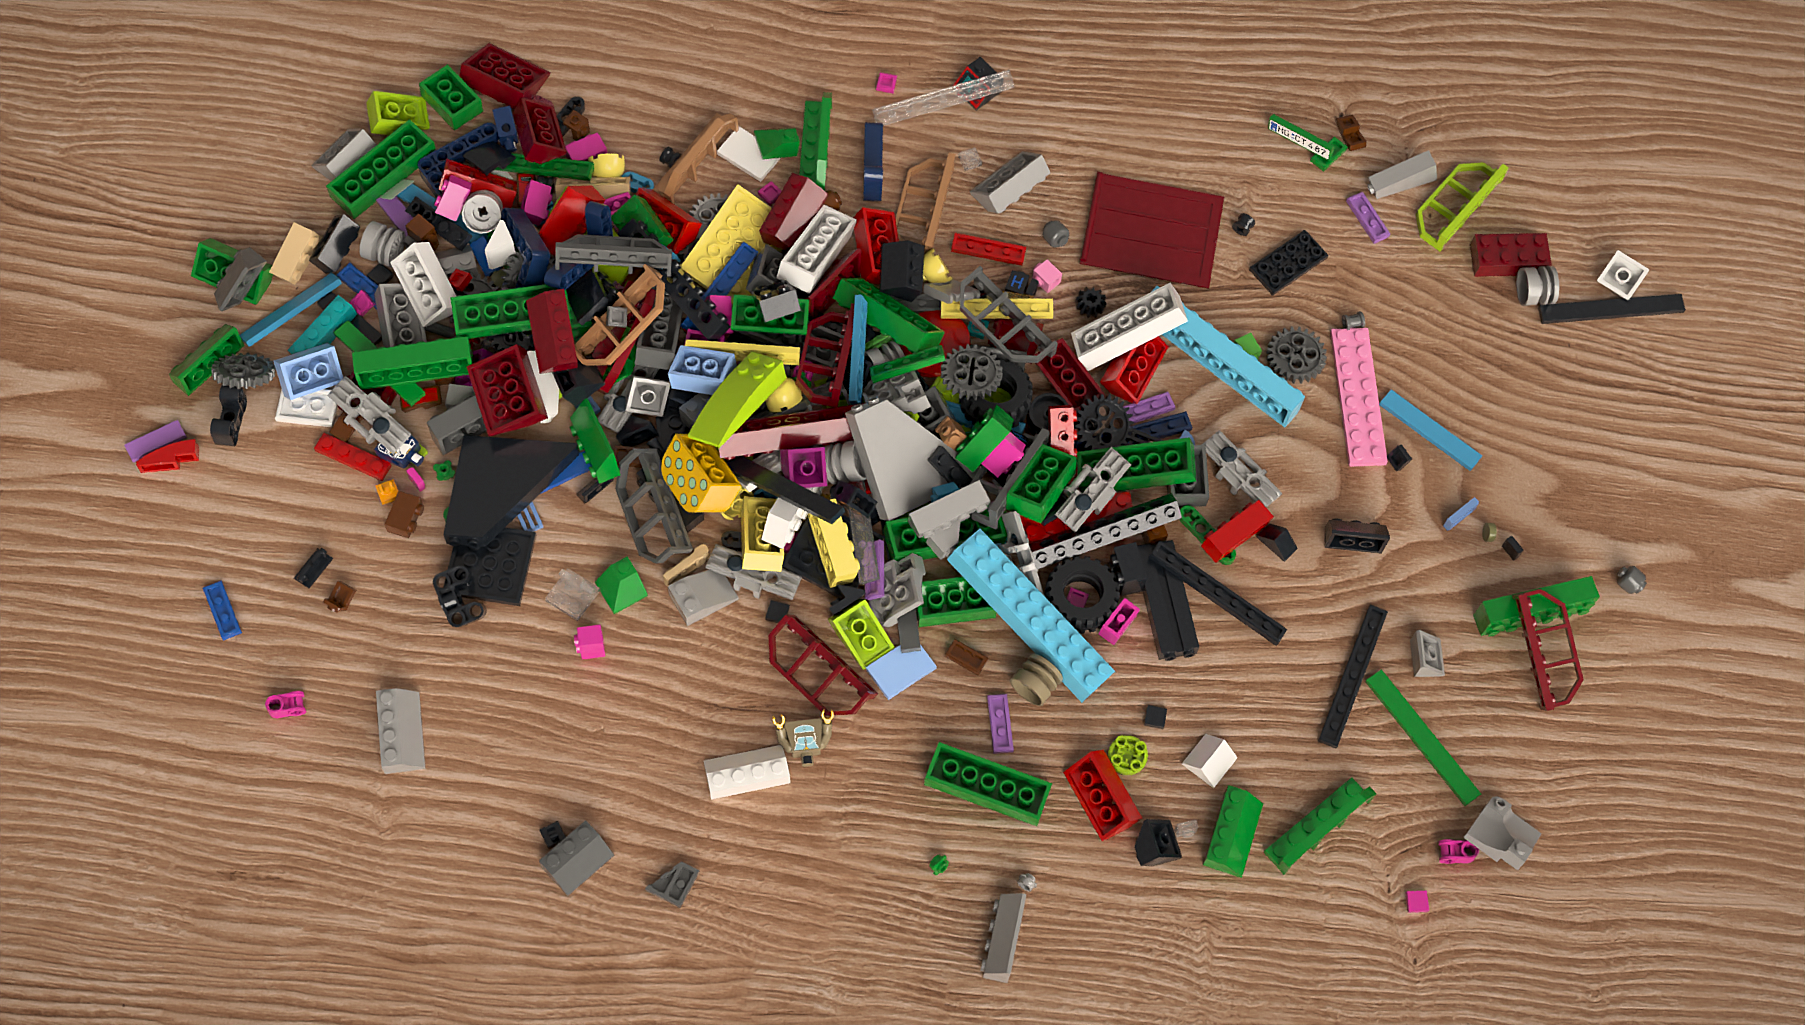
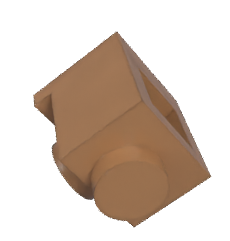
M946 416L935 429L943 443L953 450L967 437L962 426L949 416Z

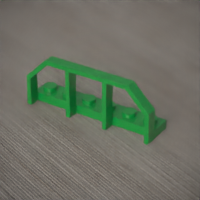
M823 92L822 102L805 101L799 175L812 180L824 191L826 168L828 165V140L830 139L831 92Z
M1350 778L1264 851L1265 855L1285 875L1302 855L1310 848L1312 850L1316 849L1326 834L1336 826L1338 828L1342 827L1351 813L1364 802L1369 804L1377 793L1370 786L1363 790L1353 778Z

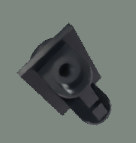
M317 548L293 579L310 589L333 558L326 554L327 551L325 549Z

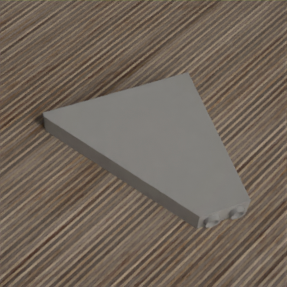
M878 396L869 398L867 403L851 407L850 411L845 413L872 497L878 502L876 509L880 519L891 521L931 501L930 496L933 495L932 487L948 483L927 461L938 446H943L972 479L980 470L977 468L974 472L970 471L955 458L957 454L955 450L944 444L943 441L886 399L878 398Z

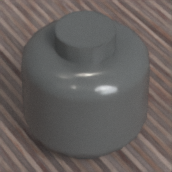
M1050 221L1044 226L1042 235L1050 246L1058 248L1068 242L1070 233L1060 221Z
M1624 566L1617 573V576H1619L1617 584L1629 594H1638L1647 584L1646 575L1635 566L1627 568Z

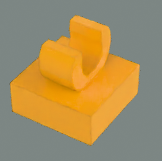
M394 479L375 485L382 505L395 501L398 489Z

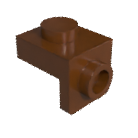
M575 110L563 121L564 125L572 130L573 140L575 141L585 138L590 132L588 119Z
M337 581L330 597L325 598L323 603L328 605L327 608L333 612L347 611L357 590L342 581Z

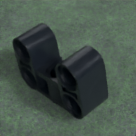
M222 385L219 392L222 412L220 419H212L210 434L215 444L235 447L243 415L247 407V398L242 387L237 389V386L230 388L229 385Z
M460 565L443 571L433 578V586L438 595L439 603L445 612L449 624L453 627L469 625L481 620L487 613L485 605L480 602L464 604L458 586L469 582L472 573L468 567ZM460 569L466 572V577L463 580H459L457 577V572ZM442 577H446L448 581L444 588L439 585V580ZM476 605L481 608V613L478 616L472 614V608ZM457 613H460L463 617L460 624L454 622V616Z

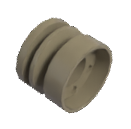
M1031 654L1027 661L1023 663V669H1018L1010 679V683L1015 691L1025 700L1036 706H1043L1051 695L1050 691H1055L1057 685H1060L1063 681L1059 670L1047 659L1037 654Z

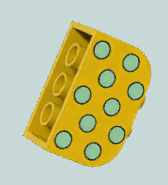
M688 434L674 435L663 456L661 470L665 482L680 505L687 512L727 511L742 487L724 459L720 458L719 452L714 446L688 437Z

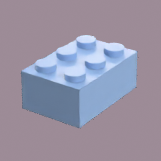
M328 343L274 360L284 397L290 400L337 385L343 379L335 347Z
M680 345L668 372L671 388L713 395L725 378L737 367L734 353Z

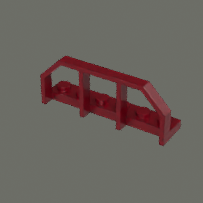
M627 280L622 290V293H624L634 282ZM652 288L646 293L639 310L644 318L650 313L655 300L656 290ZM632 311L627 314V327L631 328L628 335L640 323L637 317L635 320L630 321L633 315ZM615 327L611 330L619 341L626 327ZM606 336L603 341H600L595 346L591 356L594 359H606L617 346ZM637 338L615 360L604 380L605 385L597 390L598 392L606 394L610 391L619 377ZM597 365L603 377L608 365Z
M851 303L850 311L846 310L845 314L829 312L809 322L796 385L811 403L838 407L853 335L854 303ZM827 322L844 323L841 332L844 338H840L839 342L810 336L813 329ZM808 345L839 351L835 360L838 367L834 366L832 368L805 362ZM802 371L835 378V381L830 382L829 387L832 397L814 394L801 379Z
M1542 589L1512 595L1516 601L1523 629L1522 637H1525L1532 667H1530V670L1534 674L1541 702L1540 710L1550 711L1554 710V707L1569 704L1584 679L1565 603ZM1540 594L1558 605L1563 624L1535 630L1537 623L1535 617L1531 615L1530 608H1532V602L1530 597L1527 596ZM1565 628L1572 658L1546 664L1545 656L1541 655L1539 648L1542 646L1541 639L1537 634ZM1573 662L1577 680L1566 698L1556 702L1554 694L1550 692L1549 685H1551V679L1549 674H1546L1545 669Z
M786 614L768 635L770 664L821 712L824 709L825 716H831V711L826 709L817 699L839 673L844 677L843 681L849 686L853 685L858 690L857 694L861 699L851 710L833 711L834 715L856 714L867 700L874 699L879 694L796 615ZM786 623L788 624V629L795 634L798 633L802 637L801 641L808 646L788 671L777 662L776 635ZM815 649V654L820 659H825L830 663L829 667L833 672L812 695L792 675Z

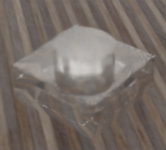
M976 148L959 152L958 157L965 171L982 166V161Z
M1197 820L1177 824L1174 829L1176 837L1183 836V838L1193 836L1198 829Z

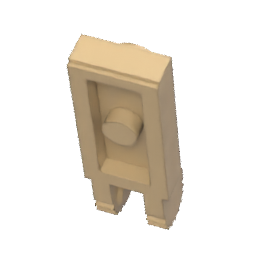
M706 544L694 548V553L690 556H685L675 567H670L663 574V579L667 587L687 577L708 561L710 554Z

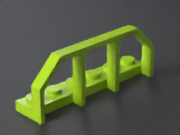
M1485 163L1459 164L1417 211L1416 220L1420 238L1441 252L1449 239L1459 228L1463 227L1478 206L1482 205L1485 198L1503 181L1509 167L1502 164L1499 169H1492ZM1482 171L1491 177L1489 180L1485 179L1482 182L1479 192L1475 191L1474 193L1453 179L1458 172ZM1447 184L1470 200L1468 204L1464 203L1461 206L1458 215L1434 200ZM1428 206L1449 219V226L1447 228L1443 227L1440 230L1438 240L1425 232L1422 213Z

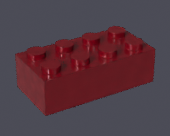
M1547 233L1475 234L1470 243L1474 277L1517 276L1520 268L1535 267L1538 269L1539 267L1552 266Z

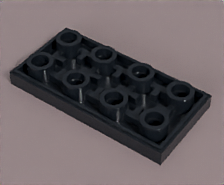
M1303 230L1252 265L1249 271L1273 296L1326 260L1329 255L1306 230Z
M594 267L566 289L569 304L577 322L582 326L586 322L591 321L594 314L604 308L609 301L597 273L594 272Z

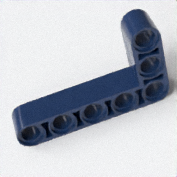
M485 123L419 160L418 168L421 178L435 197L442 195V190H439V183L446 160H441L449 159L463 163L465 162L463 155L471 149L491 141L498 143L499 137L494 123Z
M865 122L863 201L882 200L883 123Z
M594 201L588 202L585 208L587 235L613 236L610 207ZM560 262L559 270H555L554 265L546 272L544 283L552 288L566 290L594 267V264Z
M503 208L501 220H504L513 242L524 258L516 288L542 285L550 260L548 248L523 209Z

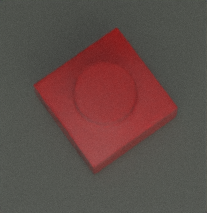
M455 269L448 280L453 289L462 292L473 277L468 272Z

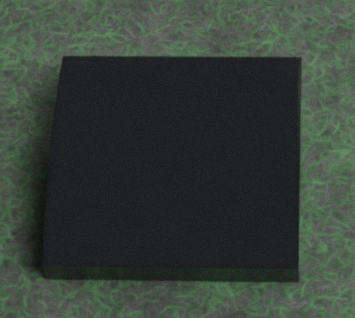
M494 141L478 145L463 155L466 162L486 176L497 167L503 170L516 159L513 154Z

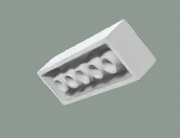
M823 205L782 259L776 278L787 280L792 286L811 293L851 238L856 219Z
M1170 282L1073 331L1071 335L1077 357L1086 370L1089 371L1188 320L1181 298Z
M818 444L812 445V447H822ZM824 486L807 489L821 495ZM778 497L768 513L761 540L783 549L787 542L790 543L792 541L794 530H799L802 523L801 519H806L808 512Z

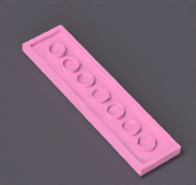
M1350 328V330L1331 329L1330 335L1349 467L1386 465L1388 461L1368 328Z

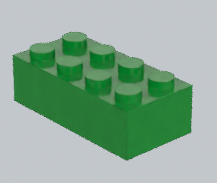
M1042 444L1008 491L1006 510L1016 511L1021 516L1042 523L1064 491V488L1075 475L1077 457Z

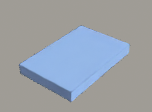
M899 645L866 667V671L888 700L937 668L921 645V651L901 653V646Z

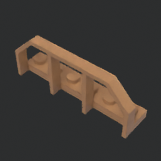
M716 113L653 190L675 204L673 195L688 178L694 182L698 180L696 168L707 155L713 158L717 157L716 144L730 128L736 133L739 131L737 117L731 113L723 116Z
M948 153L947 159L943 161L930 158L908 170L895 219L898 229L899 221L926 226L928 234L923 236L922 240L924 254L933 249L937 230L939 229L944 203L946 202L955 166L956 154ZM930 166L944 170V173L939 175V190L931 191L909 186L911 176ZM907 193L936 200L935 205L931 206V220L902 213ZM898 233L899 241H904Z
M644 264L645 272L624 293L620 291L617 293L620 298L612 306L627 308V314L632 311L640 321L622 342L611 331L615 327L606 326L607 311L601 318L597 316L593 318L596 323L575 344L576 356L582 364L586 366L611 365L663 311L665 283L661 280L662 275L659 271ZM657 285L655 307L644 318L635 305L645 297L652 287ZM606 336L617 346L606 359H586L584 357L592 353L594 347L600 341H603Z

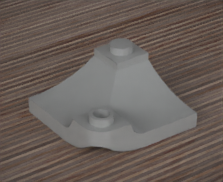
M915 370L873 383L871 379L862 391L866 403L869 398L878 396V398L888 400L901 411H909L913 414L931 407Z
M912 553L900 561L891 560L884 564V597L869 601L871 610L882 626L888 628L898 623L900 616L924 603L922 577L926 572L922 557Z
M1493 797L1479 814L1464 838L1496 862L1501 858L1516 870H1519L1533 851V847L1542 833L1515 815L1511 810L1512 805L1501 797Z

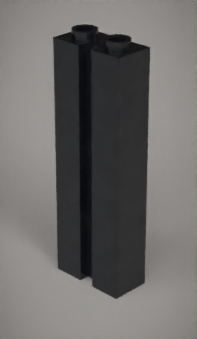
M1173 540L1163 541L1164 544L1176 551ZM1156 544L1138 545L1137 547L1147 575L1142 592L1158 659L1171 661L1180 656H1184V658L1193 657L1198 652L1199 643L1184 582L1148 557Z

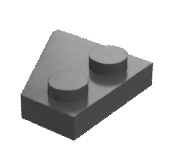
M680 862L671 871L660 876V879L653 884H649L645 890L681 908L700 871Z

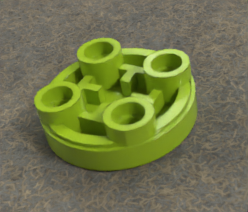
M1118 736L1108 750V758L1116 772L1122 775L1139 773L1145 767L1148 760L1146 743L1134 736Z

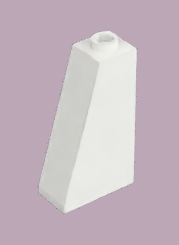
M527 351L548 415V419L540 423H549L558 414L559 388L552 372L539 374L536 352Z

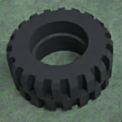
M999 358L1001 361L1000 366L1003 367V375L1000 386H997V388L1007 391L1012 398L1003 403H993L982 399L980 396H977L976 401L973 399V396H970V399L967 400L966 396L963 395L961 399L959 398V404L962 413L965 414V418L969 422L972 421V425L977 421L980 423L984 418V413L989 408L993 409L998 405L1014 419L1012 428L1019 426V422H1023L1029 413L1033 394L1032 382L1029 380L1028 374L1026 372L1023 373L1024 369L1019 365L1016 367L1014 362H1005L1004 359ZM974 365L970 367L969 386L972 385Z
M1074 556L1071 561L1067 558L1062 561V565L1057 564L1053 572H1050L1044 593L1046 599L1076 630H1079L1080 634H1085L1086 630H1089L1090 633L1095 632L1097 627L1101 629L1115 611L1120 597L1119 582L1116 581L1115 573L1109 572L1110 567L1107 564L1101 565V560H1090V556H1084V559H1080V556ZM1073 582L1088 583L1097 590L1100 596L1099 602L1088 608L1077 607L1066 599L1064 588Z

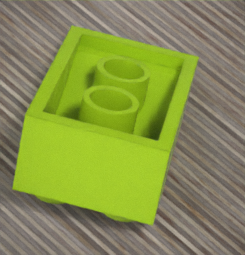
M373 91L366 102L370 130L373 134L390 135L409 119L421 130L430 128L426 101L423 97Z
M859 598L827 619L862 670L895 649L865 599Z

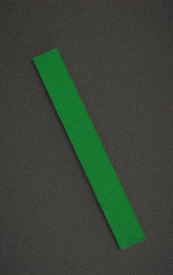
M1381 669L1365 681L1366 684L1461 803L1467 806L1478 798L1481 792Z

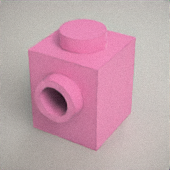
M1048 260L1043 263L1040 262L1034 267L1032 278L1038 280V287H1041L1045 292H1050L1061 283L1062 273Z

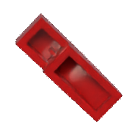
M195 439L172 443L145 455L136 462V466L141 473L180 470V462L199 461V446Z

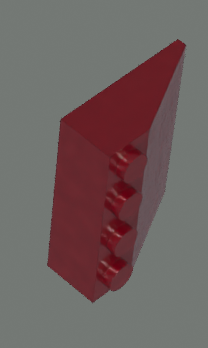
M488 43L461 63L459 77L470 88L500 103H504L512 109H515L521 97L533 100L550 76L549 71L491 43Z
M857 248L845 254L840 260H835L812 292H806L803 296L800 295L798 299H809L808 321L816 319L819 313L824 314L836 302L833 296L842 278H860L861 249Z
M516 344L467 366L488 436L532 426L548 419L527 350Z

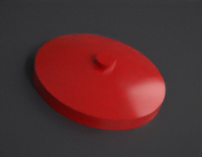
M941 310L926 311L918 314L945 332L939 344L943 347L945 358L947 353L952 354L953 348L959 351L960 345L964 349H966L967 344L971 347L968 328L961 319H941ZM898 344L905 356L913 354L907 350L906 346ZM943 362L917 369V371L923 377L941 376V365Z

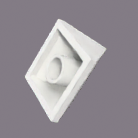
M501 219L485 248L490 269L506 265V262L511 263L510 256L516 257L513 240L504 220Z
M1618 250L1597 282L1629 300L1649 269Z
M1205 734L1183 761L1182 765L1214 788L1236 761L1237 756L1224 739Z

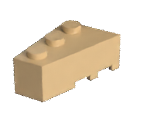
M294 222L269 272L295 285L309 265V259L322 237L314 231Z

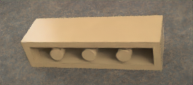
M630 177L591 178L590 181L557 178L556 180L557 200L565 187L592 185L604 199L626 192L631 196Z

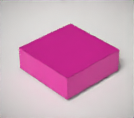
M880 72L876 91L894 94L897 76Z
M772 181L758 191V195L769 206L776 202L781 193V190Z
M361 290L349 301L361 317L375 305L364 290Z
M412 467L406 470L409 479L419 492L424 490V481L417 471Z
M1071 587L1066 599L1071 604L1084 608L1089 594Z
M1427 890L1407 891L1405 893L1408 913L1429 911Z

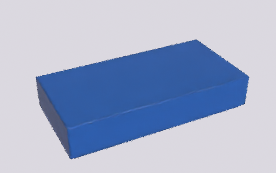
M483 235L471 243L470 247L485 277H490L494 272L503 267L489 268L485 254V248L489 239Z

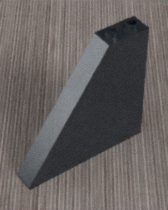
M464 435L443 533L446 544L451 546L466 545L473 548L485 547L579 456L578 444Z

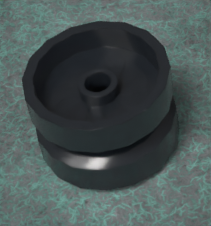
M1045 393L1037 396L1031 402L1027 424L1033 436L1039 434L1042 428L1048 430V406L1068 405L1064 398L1057 394Z

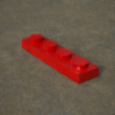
M955 233L951 252L1023 266L1026 247Z
M326 433L322 434L314 447L316 452L380 481L384 480L392 466L390 462Z

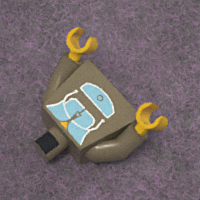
M823 709L822 718L785 722L782 714H780V722H775V717L772 716V721L777 726L775 730L779 744L786 752L791 753L793 758L801 757L803 767L813 766V756L821 754V750L826 748L832 736V722L830 720L834 716L833 710L831 709V716L829 717L824 715Z

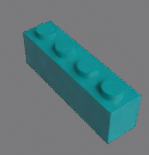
M338 295L287 351L292 355L326 343L331 344L336 338L334 331L347 320L351 322L357 315V312L351 304Z

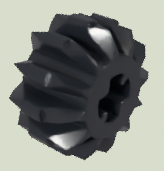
M1094 286L1091 290L1086 287L1084 291L1080 290L1078 292V296L1075 299L1076 310H1080L1081 315L1087 314V318L1090 315L1096 318L1098 314L1103 313L1106 307V296L1101 294V289L1095 291Z

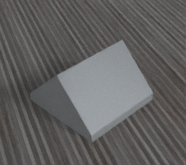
M633 376L626 387L625 411L663 417L671 385L670 381Z
M1417 630L1410 640L1414 677L1445 676L1440 638Z

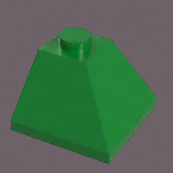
M783 127L754 130V136L762 160L797 156L800 140L796 128Z
M628 556L610 565L595 581L597 588L613 614L648 596Z

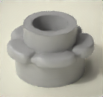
M1029 873L1020 874L1017 883L1022 889L1030 892L1033 887H1037L1034 876Z

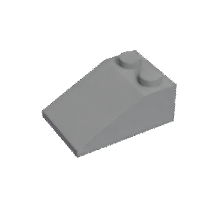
M712 570L684 577L668 586L669 596L687 626L739 600L726 576Z

